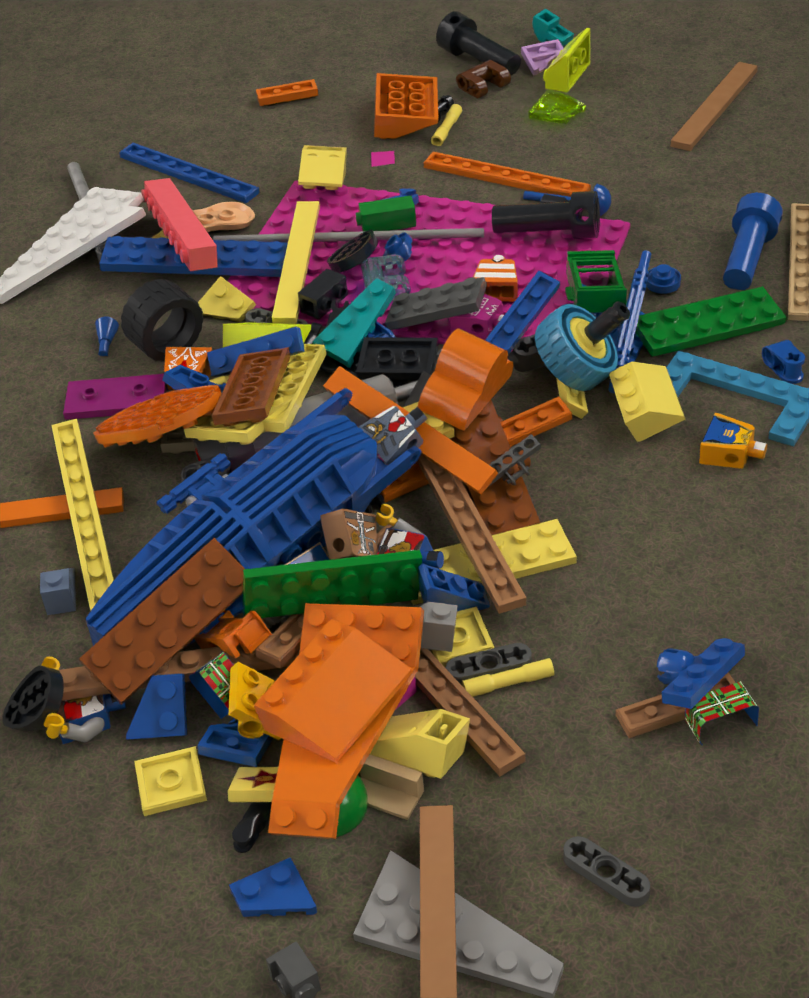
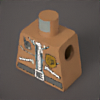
M340 509L320 515L330 560L377 554L376 515L348 509Z

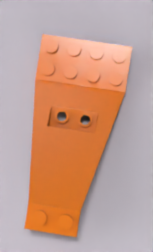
M305 603L299 654L324 626L333 619L359 630L409 666L413 673L338 763L285 739L283 740L272 798L269 834L336 839L340 805L418 671L424 619L422 607Z

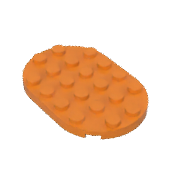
M207 385L159 394L152 399L136 403L106 419L96 427L97 431L93 432L97 443L102 444L104 447H109L116 443L118 446L129 442L138 444L146 439L148 443L162 438V434L181 426L183 429H187L198 423L197 418L201 416L212 415L222 392L218 385Z

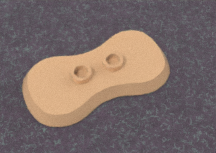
M222 202L207 208L192 210L207 232L243 229L248 227L255 218L253 210L239 202Z

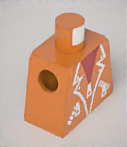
M166 347L164 372L182 365L210 377L211 371L207 352L212 351V347ZM167 384L168 390L174 391V389Z

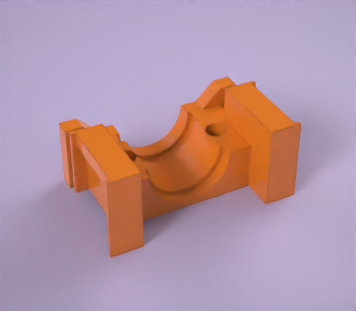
M224 610V614L218 619L220 622L207 633L198 634L194 639L201 649L218 646L224 653L229 654L232 658H237L241 655L236 649L239 644L245 653L251 654L272 633L256 611H250L243 618H234L229 610Z

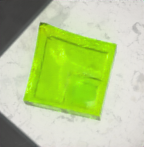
M547 90L528 111L529 119L566 124L572 117L584 112L586 105L567 94Z

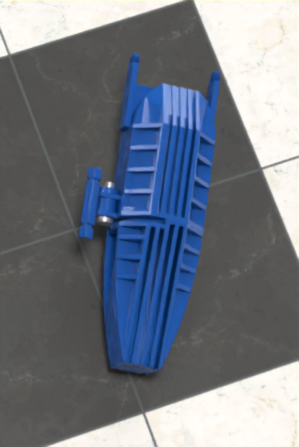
M344 388L296 425L279 435L229 475H219L218 472L222 473L231 466V462L227 460V456L224 453L218 454L211 460L210 464L206 463L169 492L170 495L166 494L156 502L164 514L170 513L177 507L178 503L181 504L185 500L188 507L157 533L129 562L85 618L93 646L213 538L245 569L285 565L319 542L323 547L326 546L320 515L340 509L364 512L375 496L418 461L422 451L417 446H413L392 463L386 465L377 457V442L370 438L367 433H364L361 428L357 427L354 422L350 421L346 415H336L347 406L353 396V393L348 388ZM243 594L226 609L234 617L243 612ZM222 612L199 634L207 633L218 622H220L218 619L224 614V612ZM193 639V640H192L190 643H188L186 646H188V645L194 643V642H195V639Z

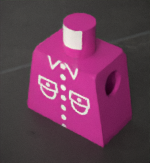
M484 294L479 311L450 317L451 334L459 328L481 339H486L504 316L502 301Z

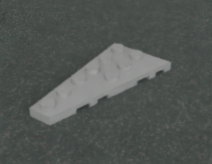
M391 850L353 933L355 941L420 960V869ZM455 893L457 971L544 998H554L564 970V963Z

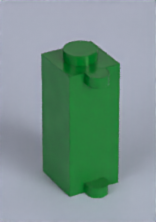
M412 195L358 203L359 212H356L355 216L357 226H361L362 231H390L417 227Z

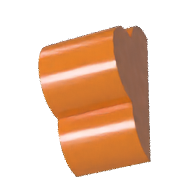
M462 329L454 330L440 352L435 371L428 379L421 393L418 407L421 411L465 431L511 377L513 362L507 359V350Z

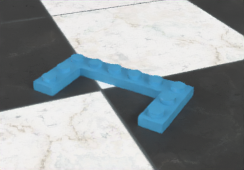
M681 351L676 353L666 367L677 397H679L688 382L694 379L784 406L785 408L769 431L768 439L794 447L809 423V388Z

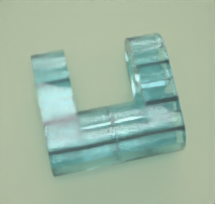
M400 255L372 257L362 262L361 272L365 289L378 278L395 288L396 295L394 298L402 293L410 294V282L404 276L406 272L405 262ZM394 264H397L396 269H392ZM398 285H402V289H397Z

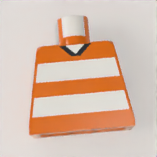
M495 255L492 259L480 260L473 277L485 278L487 287L484 294L501 301L515 302L518 298L515 261L506 259L502 255Z

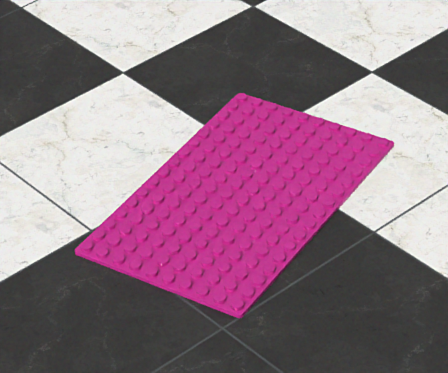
M297 180L293 182L259 234H290L297 201H319L320 210L315 233L361 232L362 227L357 226L355 213L359 212L358 203L399 196L400 194L387 192L386 190H371L364 187L355 188L345 185L338 187L337 190H327L325 186L306 189L303 188V185H298ZM421 195L418 196L419 202L415 205L417 227L397 230L484 228V237L412 239L411 256L405 262L400 261L393 264L388 263L383 258L384 247L388 240H378L376 249L365 261L340 273L346 276L348 295L338 303V308H342L345 301L351 304L376 278L395 288V298L402 293L410 294L424 288L441 287L446 283L463 282L473 277L480 260L492 259L495 255H502L506 259L515 261L518 297L538 271L560 281L559 289L521 338L535 334L537 326L557 308L565 304H574L573 301L567 299L565 288L569 287L566 275L567 251L615 250L617 261L629 232L630 223L622 220L600 218L598 238L574 239L571 230L494 233L492 228V208L495 205ZM582 216V219H583L584 221H586V220L589 218V217ZM349 241L313 242L304 287L326 269L331 270L327 263L328 258ZM609 265L577 266V268H609ZM579 272L581 283L586 286H607L610 279L608 272ZM230 276L228 282L256 303L253 309L261 308L273 312L280 277ZM394 298L392 299L388 308L384 312L383 316L378 317V319L376 320L384 327H386L385 321L392 306V303L394 301ZM502 301L503 315L506 314L514 302ZM299 309L298 318L307 321L308 324L315 322L326 327L332 309L320 319L301 313ZM450 317L391 331L398 338H438L439 344H445L451 335Z

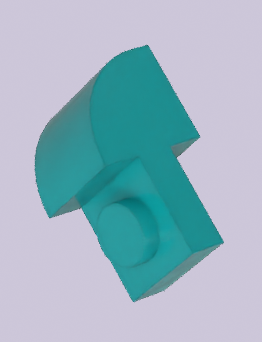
M547 9L533 16V30L541 43L559 39L561 45L565 46L573 39L574 33L559 25L560 17Z

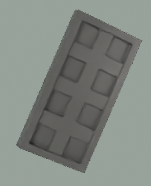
M471 277L459 283H446L437 288H424L415 293L399 294L394 298L386 318V327L394 330L479 311L487 287L485 278Z

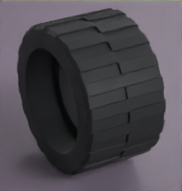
M156 279L136 289L128 298L121 314V328L124 331V335L149 358L165 362L166 347L193 346L202 330L204 316L198 302L174 282H170L167 279ZM172 310L166 322L153 331L155 324L161 316Z

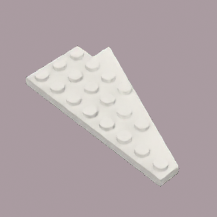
M99 187L91 188L87 195L76 202L68 213L61 216L60 220L53 227L49 228L41 239L34 242L32 247L18 258V261L4 271V274L0 277V304H3L106 241L107 237L114 236L145 217L146 213L143 207H138L144 201L140 192Z

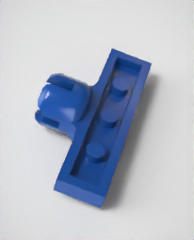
M296 326L207 352L211 376L219 377L231 373L240 354L289 347L290 356L305 352L301 329Z
M727 638L716 639L698 656H693V654L684 650L665 649L659 655L656 665L659 671L665 672L662 675H658L657 678L663 684L668 685L661 692L662 703L692 709L745 656V644L736 643Z

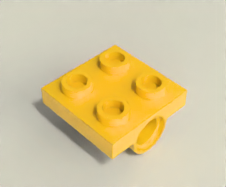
M237 662L230 669L229 716L238 720V732L243 737L254 739L267 734L280 740L281 737L264 730L254 708V704L275 681L257 672L255 669Z

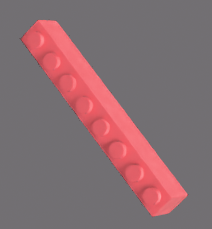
M171 179L144 181L145 189L141 191L144 198L143 202L147 203L148 210L152 211L153 218L158 220V225L160 228H163L164 235L168 236L170 245H174L175 252L180 255L181 262L185 263L190 271L217 268V245Z

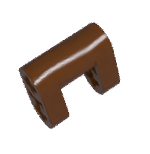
M488 60L456 76L458 87L477 99L487 95L488 87L486 81L500 88L511 82L509 71L492 60Z

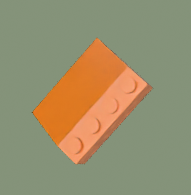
M377 73L374 137L395 139L438 123L437 77Z
M331 619L254 704V708L265 731L338 763L412 675L413 671L409 666L356 628Z

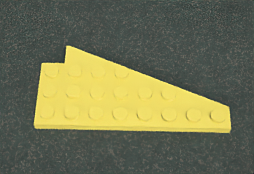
M304 344L305 352L290 357L269 415L263 421L256 423L242 421L233 426H224L223 424L214 425L212 415L201 416L197 418L198 423L184 429L186 438H196L199 441L218 440L220 443L239 442L241 445L253 443L256 440L255 438L264 432L283 433L288 430L299 408L302 407V402L327 354L325 345Z

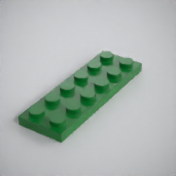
M762 286L639 315L635 332L653 357L785 324L787 317Z
M420 550L243 569V615L245 616L250 611H256L262 619L302 614L305 611V603L378 605L418 600V567L422 564Z

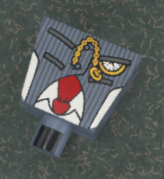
M392 406L363 423L359 428L377 442V453L389 465L411 447L417 446L419 448L423 444L424 440L416 428L424 423L427 417L418 406L406 416L403 415L397 406Z

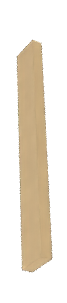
M791 204L788 320L809 321V204Z

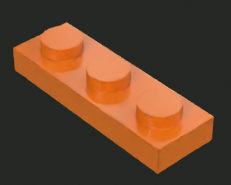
M314 79L256 89L260 106L319 96Z

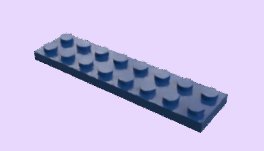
M114 236L107 237L99 264L100 271L281 277L288 243L279 241L258 242L255 240H213L217 245L218 267L190 271L186 264L181 262L180 255L176 254L174 245H170L167 238Z

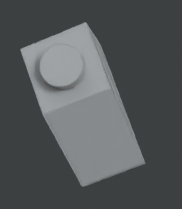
M426 602L420 606L424 610L421 648L452 652L458 605Z

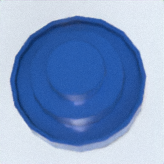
M406 232L392 236L385 244L383 258L390 264L400 261L405 262L412 254V237Z
M661 264L649 270L646 286L649 290L656 293H672L680 287L681 274L675 268Z

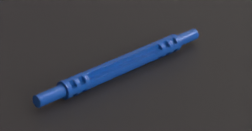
M649 251L642 252L639 266L634 272L626 305L630 311V317L623 321L616 345L618 353L616 369L628 364L649 277L648 267L651 258V252ZM610 380L608 390L611 393H615L612 382Z

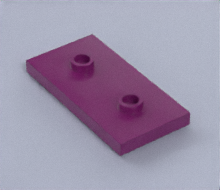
M164 374L69 381L63 411L64 418L69 420L113 416L136 403L166 393L167 383L162 381Z

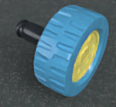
M615 302L613 307H609L596 318L580 306L574 304L560 306L549 314L537 326L535 331V343L542 361L550 372L568 387L578 391L591 390L604 381L617 367L618 353L610 333L618 328L624 320L629 319L630 311L624 303Z

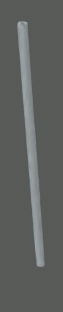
M484 228L373 231L378 240H389L392 236L403 232L410 235L412 239L484 237ZM365 231L315 233L313 242L350 241ZM290 234L214 236L213 240H255L258 242L279 241L288 243Z

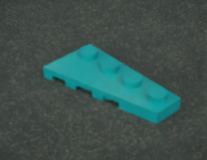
M376 278L312 343L325 345L326 355L350 368L354 362L353 357L356 352H360L362 349L364 337L368 333L371 334L376 327V320L378 317L383 316L396 295L395 288Z

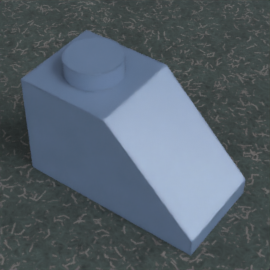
M75 568L40 573V594L47 615L76 611Z

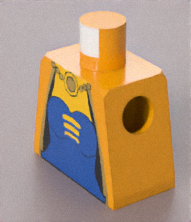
M715 413L700 445L699 464L742 469L748 456L759 459L765 458L767 443L754 441L755 427L753 425Z

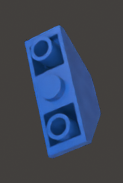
M421 564L418 567L419 592L424 604L426 602L458 605L457 611L473 607L483 610L490 607L486 596L487 591L479 581H474L425 564Z

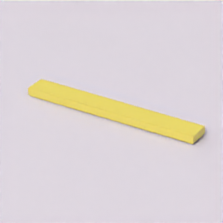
M297 201L273 309L272 323L297 324L300 309L298 292L304 288L320 210L319 201Z

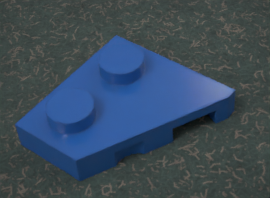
M184 674L151 676L127 731L126 739L187 735Z
M238 722L234 724L210 725L197 745L198 755L257 767L273 737L267 734L254 739L243 737L238 732Z
M291 857L229 884L230 891L243 917L260 916L262 914L285 916L286 912L306 911V915L317 913V907Z

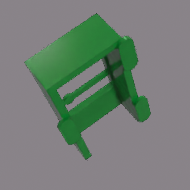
M615 250L567 251L566 275L569 287L565 288V292L569 301H573L574 305L580 306L590 313L604 312L609 307H613L615 302H622L627 305V289L624 286L615 258ZM609 265V268H577V266ZM579 272H608L612 286H582Z

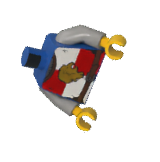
M382 504L380 510L387 516L377 512L376 522L381 526L390 524L392 528H386L377 554L420 550L422 564L441 569L444 564L443 553L441 551H433L425 534L400 517L398 519L394 518L392 506Z
M50 656L46 657L41 664L42 666L57 670L60 667L59 661ZM111 693L64 700L61 702L57 714L50 713L47 715L44 726L47 728L46 734L51 739L57 738L60 734L63 744L72 741L88 742L103 730L111 727L109 712L126 709V701L121 705Z

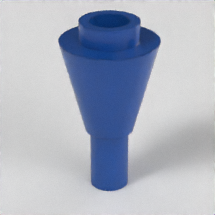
M101 317L95 322L100 344L98 354L99 356H108L109 345L119 328V323L111 317Z

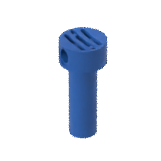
M750 193L742 197L737 204L736 213L732 218V227L737 236L723 275V281L730 289L746 290L750 287L764 243L772 240L778 233L783 209L780 203L768 194Z

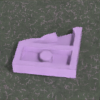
M559 39L523 46L521 47V54L534 76L547 69L564 48Z

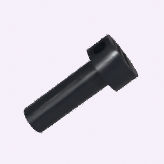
M453 11L447 14L438 26L436 33L437 44L451 54L459 56L465 52L483 63L492 60L505 67L510 75L518 71L521 64L520 56L477 32L476 22L464 14Z
M596 191L573 192L570 202L495 205L492 208L494 233L571 230L574 239L598 238L600 230L598 193ZM584 209L589 213V218L586 221L581 216Z

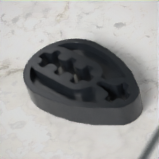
M367 230L335 251L327 260L331 270L341 273L365 261L378 245V239L373 230Z
M37 666L28 673L17 686L4 709V726L25 732L43 728L47 715L50 713L57 714L62 702L64 682L60 671L45 666Z

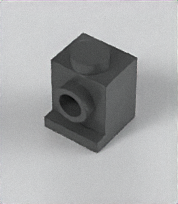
M297 941L266 959L269 975L273 982L276 981L278 988L284 996L290 994L292 998H314L317 992L321 990L318 972Z

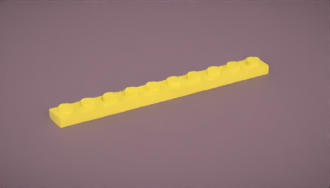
M77 419L51 426L91 611L112 584L114 577L80 427Z

